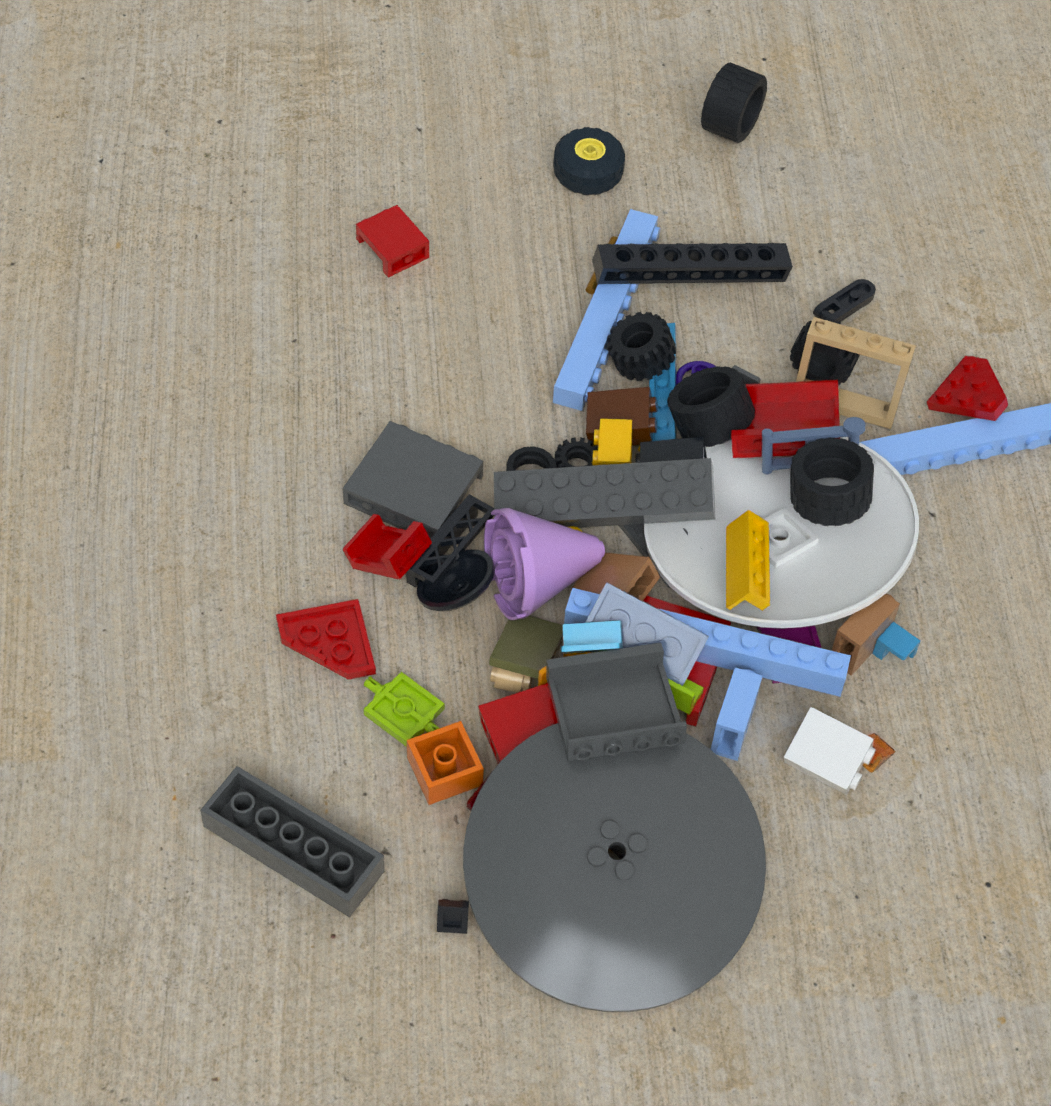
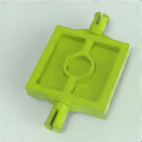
M400 672L391 682L385 685L380 684L372 676L365 680L364 687L372 691L375 696L363 709L364 715L407 747L408 739L417 737L424 732L428 733L439 729L433 722L445 710V703L403 672Z

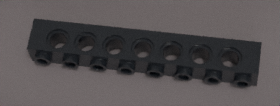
M786 243L598 244L592 259L597 284L786 282L793 267Z

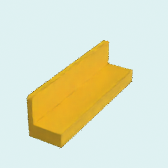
M747 510L726 527V608L729 610L744 600L762 611L770 606L769 522L750 510Z

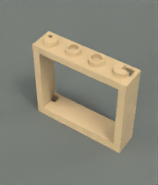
M813 317L807 333L796 382L812 381L806 379L814 342L899 365L901 368L891 403L838 388L839 415L858 417L863 419L864 422L891 429L916 345Z

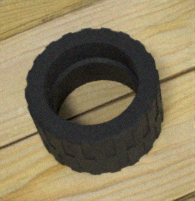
M731 62L722 66L712 81L701 113L702 128L736 143L744 141L753 129L762 110L767 92L766 77Z
M726 366L706 368L684 378L671 390L667 399L668 407L681 438L704 436L706 447H712L732 440L731 430H745L751 425L755 417V408L741 373L734 368Z
M821 438L799 448L792 458L790 473V500L794 510L802 518L822 526H842L863 517V514L869 510L873 497L874 464L872 463L871 455L857 443L842 438ZM822 478H839L849 483L839 486H826L814 481Z

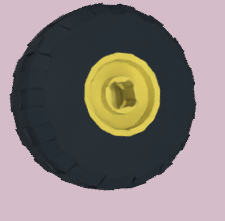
M584 127L567 133L556 144L553 159L554 174L560 183L572 192L588 196L593 194L599 195L614 188L622 178L625 165V151L620 141L611 133L599 128Z

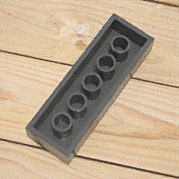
M238 766L235 767L200 810L203 827L348 917H351L385 872L383 854Z

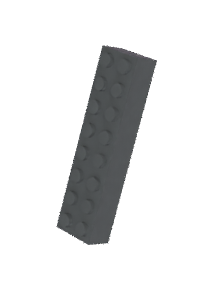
M711 458L494 472V510L510 508L559 525L578 528L716 520L713 464Z

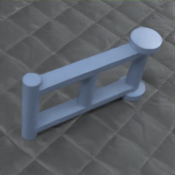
M850 417L844 421L843 426L773 432L771 429L762 430V473L768 475L773 470L791 469L793 457L773 459V443L805 441V444L821 438L848 437V441L859 445V435L865 431L864 420L858 417Z

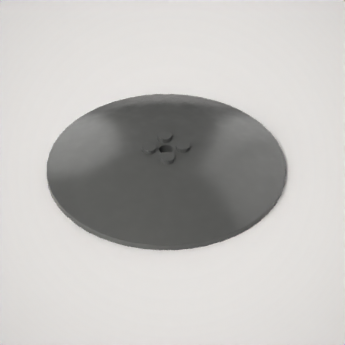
M557 723L530 736L515 747L501 760L487 778L472 807L466 827L463 847V871L470 907L481 932L498 957L517 976L545 995L572 1006L601 1012H634L667 1005L686 997L717 976L734 958L749 935L761 906L765 887L766 855L761 826L747 792L730 768L711 749L696 738L686 733L685 743L672 747L663 746L650 748L645 751L619 753L614 756L606 755L587 760L568 761ZM614 845L621 846L625 851V857L621 860H614L609 856L608 849Z

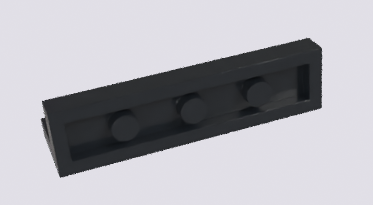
M469 494L432 536V544L406 572L407 583L416 588L421 580L434 587L482 531L486 521L494 517V515H491L494 508ZM478 509L485 513L482 518H476L478 516ZM468 527L469 533L467 534V536L460 537V535ZM453 545L454 551L449 555H444ZM433 564H437L438 570L432 576L425 573Z

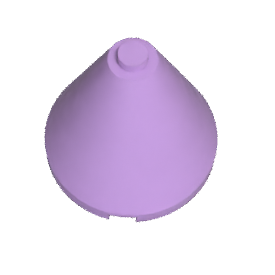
M510 508L493 510L491 515H495L494 519L486 521L484 552L494 562L495 573L492 581H496L500 594H494V599L500 611L509 620L528 617L599 564L605 555L603 542L599 541L594 535Z

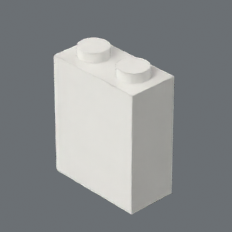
M810 707L784 756V763L847 795L850 788L856 790L863 776L859 773L863 763L869 765L876 752V749L872 748L874 739Z

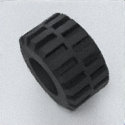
M637 312L633 316L631 314L625 316L626 319L619 320L617 326L612 327L610 330L611 334L607 337V348L617 371L623 377L626 376L629 380L636 378L637 381H642L645 378L650 380L655 375L660 376L663 374L662 371L664 369H669L670 363L675 360L674 354H676L675 342L664 318L661 319V316L658 314L652 315V312H646L645 314Z
M812 321L807 322L802 327L790 351V360L793 362L792 366L798 371L807 333ZM814 342L806 379L812 381L838 380L839 386L850 377L860 354Z

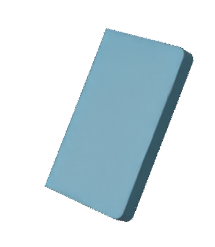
M621 621L563 624L564 646H561L562 653L601 652L623 648Z

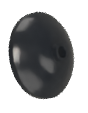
M465 550L434 587L420 580L417 586V597L425 608L433 611L444 612L462 608L478 599L487 590L494 577V562L484 551ZM433 564L425 573L432 576L438 570L437 564Z

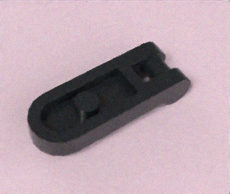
M858 279L818 304L813 310V314L823 320L827 318L831 319L832 322H841L873 300L876 291L875 285L869 280ZM831 309L835 311L833 314L829 312Z

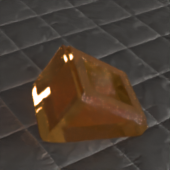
M876 733L869 735V737L874 739L872 748L876 749V752L869 765L865 763L862 765L871 773L876 771L896 752Z

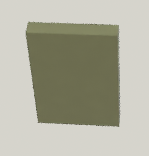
M532 616L524 619L508 620L490 656L489 665L538 679L539 671L546 666L547 660L553 659L563 638V625Z

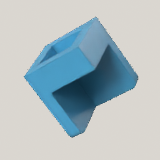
M893 622L877 639L872 654L880 660L889 651L901 660H905L908 656L913 658L917 653L921 640Z

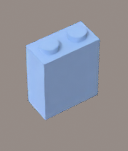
M734 668L712 742L711 750L716 755L738 761L756 705L763 675L756 674L749 669Z

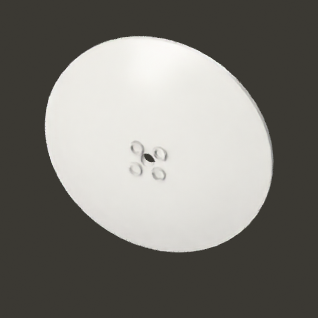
M840 437V439H847L848 441V437ZM729 440L723 444L706 447L707 458H711L714 471L716 520L644 524V537L651 561L660 576L675 592L694 606L720 618L745 625L767 628L806 627L835 621L854 614L877 601L895 586L906 572L916 551L919 537L918 509L914 496L900 473L885 458L859 442V446L863 447L871 455L872 463L874 464L873 497L869 510L860 519L850 524H843L842 526H822L821 524L811 523L809 520L802 518L794 510L793 504H791V469L773 470L771 474L762 473V457L733 458L732 440ZM774 456L773 459L788 458L793 456ZM822 478L814 481L826 486H839L849 483L839 478ZM747 510L752 511L769 522L770 606L763 611L746 600L731 610L726 608V527ZM775 537H780V538H787V539L782 540V541H778V540H775L774 538H775Z

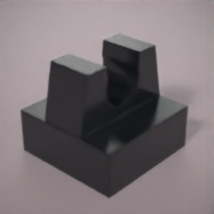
M439 899L437 932L467 934L469 901Z

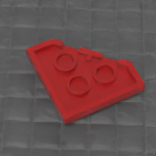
M964 356L927 400L929 410L996 421L1007 408L1008 401L988 359Z
M358 599L276 614L280 639L283 645L348 680L376 674V667Z

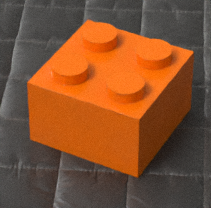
M461 721L407 740V759L428 805L475 789L483 783L484 768Z

